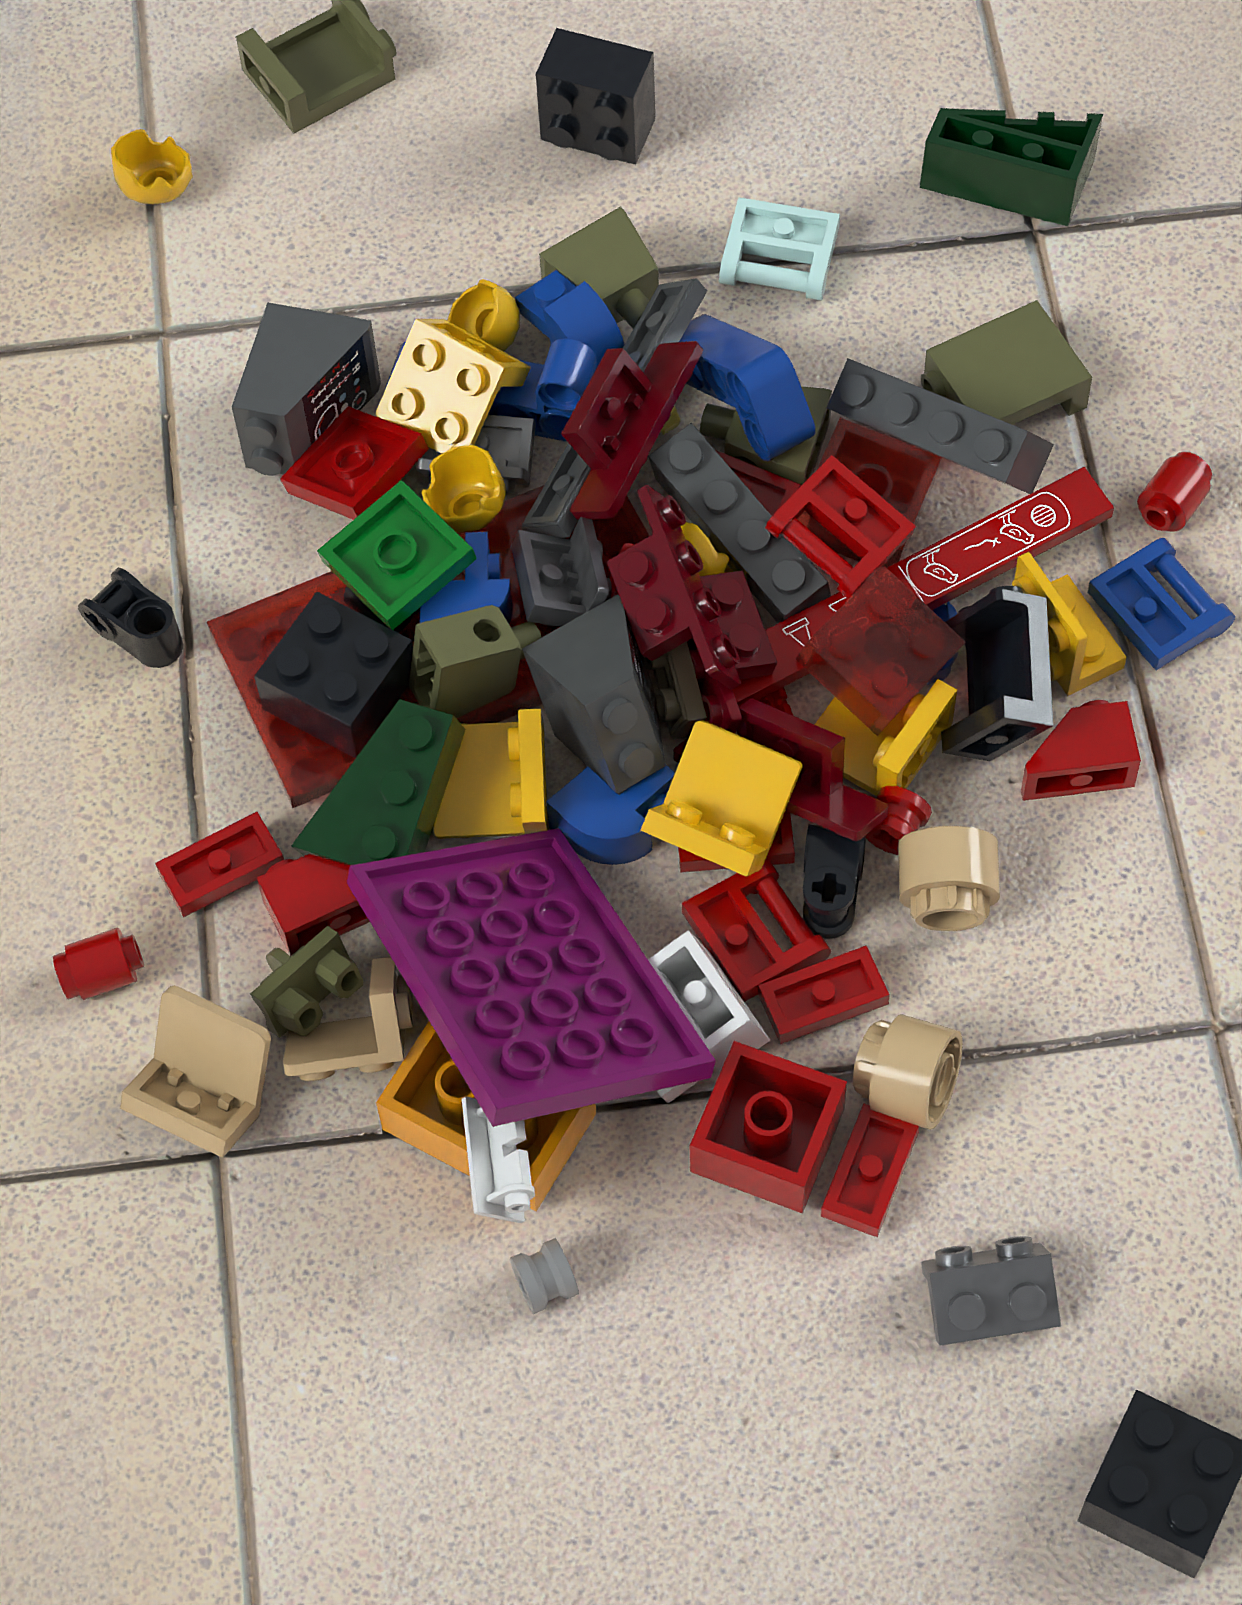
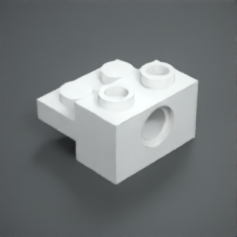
M689 930L648 959L715 1058L714 1070L717 1069L721 1072L733 1041L756 1049L770 1041V1038L712 954ZM698 1081L660 1089L657 1092L661 1098L670 1103Z

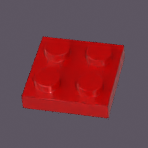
M347 406L286 471L280 480L288 494L354 520L395 486L417 463L418 459L429 450V447L421 433Z

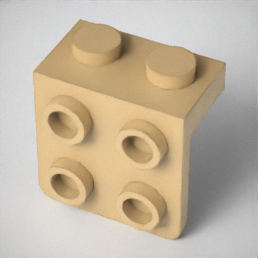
M391 957L372 959L369 990L372 1016L320 1023L306 1037L288 1030L283 1059L285 1075H299L301 1080L317 1081L332 1076L335 1070L359 1067V1070L362 1072H379L391 1068L394 1062L404 1061L405 1028L413 1027L411 1009L414 1008L413 995L403 976L398 975L397 966Z
M175 985L170 986L161 996L154 1057L122 1091L120 1109L223 1158L259 1117L271 1041L269 1031L262 1025Z

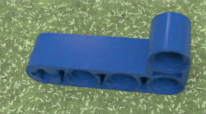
M702 314L690 321L679 342L697 341L703 348V352L693 369L691 378L686 384L735 407L750 445L762 460L770 461L814 437L815 425L794 366L782 348L707 314Z
M559 339L551 343L544 365L520 360L531 367L523 386L501 387L488 415L534 419L536 422L535 436L566 441L561 433L597 369L594 351L589 346L573 339ZM406 341L400 345L388 382Z

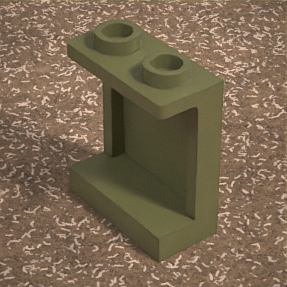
M332 0V7L329 10L266 43L254 28L236 36L243 72L293 134L395 80L393 57L396 56L395 45L384 29L377 30L371 23L368 12L360 0Z
M1037 300L927 349L924 374L921 375L923 389L1012 425L1057 404H1061L1068 416L1087 408L1092 382L1091 374Z

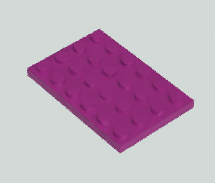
M559 828L350 866L347 879L349 888L492 1127L712 1077L716 1062L715 1058Z

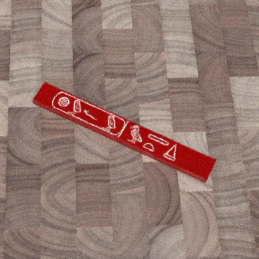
M1084 466L875 573L853 599L848 600L838 592L766 629V634L777 660L776 667L772 675L741 679V685L732 689L738 707L750 698L759 700L1015 568L1019 556L1029 552L1034 558L1108 520L1113 515L1114 506Z

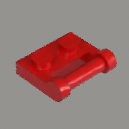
M833 455L772 515L765 526V529L774 537L779 539L783 536L839 584L837 590L848 600L853 599L860 592L868 580L911 537L916 528L911 521ZM806 511L859 556L861 560L853 567L797 518Z
M765 859L761 870L747 877L736 873L682 902V914L744 1002L758 995V985L825 961L832 952L821 935L814 936L777 882L780 875L768 859ZM759 894L794 947L785 952L780 949L747 900V895Z

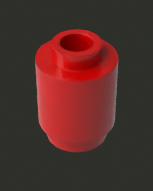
M1180 452L1174 457L1167 458L1138 496V508L1145 522L1152 528L1160 531L1175 532L1181 530L1211 489L1212 471L1209 465L1201 457L1190 452Z
M118 927L65 945V952L53 956V963L59 983L68 1000L77 996H81L83 1000L133 984L137 982L135 970L144 967L143 958L134 935L123 937Z

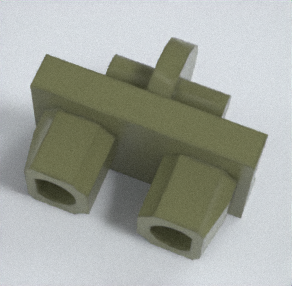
M327 926L291 956L280 948H274L266 955V960L273 972L260 982V985L250 995L264 1014L266 1026L270 1032L280 1038L288 1030H291L306 1037L321 1023L323 1012L319 1003L332 992L340 999L349 998L363 986L364 980L357 965L349 957L339 934Z

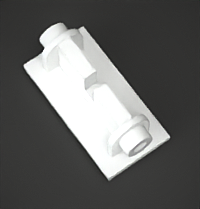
M465 1096L462 1098L474 1214L523 1223L525 1222L524 1211L530 1209V1200L535 1196V1188L531 1183L528 1151L516 1148L517 1144L526 1140L524 1120L492 1127L478 1101L475 1098Z

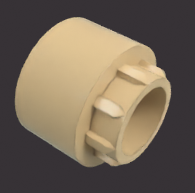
M937 826L913 831L899 840V900L905 907L910 909V916L915 919L919 926L936 931H960L971 929L984 923L990 915V906L997 903L1000 899L998 840L993 834L972 827Z
M903 1014L898 1015L892 1023L885 1020L873 1023L866 1031L857 1053L853 1071L854 1090L862 1098L869 1099L871 1110L922 1128L934 1129L948 1107L957 1081L963 1047L961 1032Z

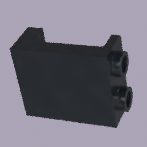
M999 586L991 589L988 595L971 606L960 609L958 614L939 625L940 638L960 641L966 646L969 708L968 717L941 732L942 753L991 761L1053 727L1046 597L1023 593V589L1017 586Z

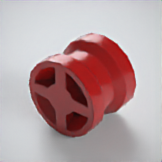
M885 786L880 789L876 799L888 804V817L866 835V839L875 847L887 853L898 855L899 840L903 836L925 826L932 814V810L927 801L918 794L899 786Z

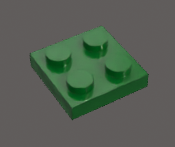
M402 480L317 550L322 562L392 630L477 559L473 548Z

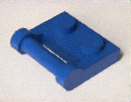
M1165 538L1155 540L1089 582L1087 592L1156 671L1207 638H1215L1221 635L1235 620V615L1224 603L1217 604L1175 558L1176 549ZM1158 571L1198 617L1192 620L1150 572Z

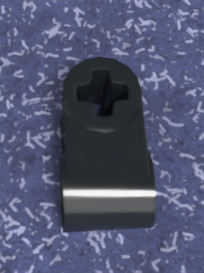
M118 567L110 574L112 581L92 600L85 598L78 605L79 612L98 634L107 640L115 642L142 664L152 668H161L172 664L181 655L184 645L172 607L165 600L144 587L131 573Z
M808 824L803 870V920L815 936L821 935L824 939L837 938L844 935L852 927L855 917L859 880H862L866 836L859 841H853L820 825Z

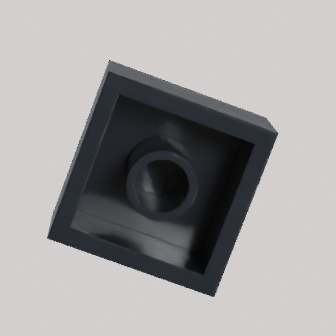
M556 28L535 73L540 139L561 148H573L599 155L607 160H619L636 165L655 121L654 52Z
M317 591L254 675L262 708L356 758L408 688L413 653L412 640Z
M1136 1389L1084 1501L1078 1522L1195 1579L1241 1478L1242 1440Z

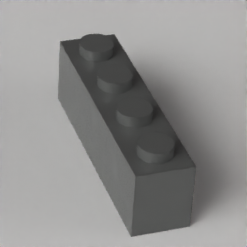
M847 358L826 407L855 422L1028 494L1033 493L1054 446L1053 443L1027 430Z
M692 423L648 456L656 481L668 495L676 500L690 521L698 525L704 532L714 549L718 553L727 554L729 557L727 564L733 571H743L750 591L777 623L831 596L828 581L807 556L783 536L777 539L765 529L767 522L772 517L770 513Z

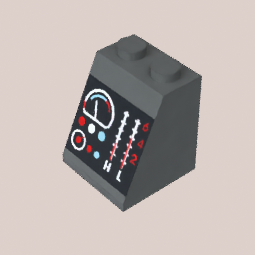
M267 302L232 404L233 416L246 468L254 469L261 474L269 476L284 475L347 406L361 410L379 391L381 378L371 320Z
M618 594L522 649L555 737L602 778L613 791L619 794L666 766L659 719L655 709L654 687Z

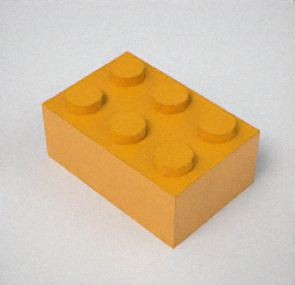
M428 1021L376 1102L382 1129L470 1176L462 1098L465 1096L475 1098L430 1021ZM596 1104L524 1120L526 1140L517 1144L516 1148L528 1151L531 1183L535 1188V1196L530 1200V1209L537 1212L594 1119Z

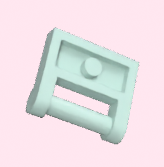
M738 197L721 262L719 283L735 286L737 281L805 292L806 298L822 301L839 230L840 214ZM745 253L810 264L811 268L810 272L741 261L742 254Z

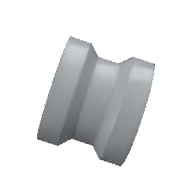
M556 1238L543 1243L541 1250L535 1254L528 1256L519 1253L510 1257V1263L516 1280L533 1314L546 1309L548 1301L558 1296L569 1299L579 1294L571 1267Z

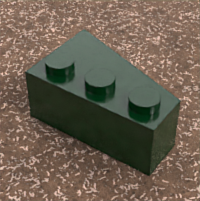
M940 108L925 142L919 188L1068 227L1095 160L1103 114L1087 113L1086 121L1055 120L1054 112H1038L1037 119L1006 118L1005 110Z
M399 699L291 847L303 856L312 854L350 866L425 852L466 729L454 715Z

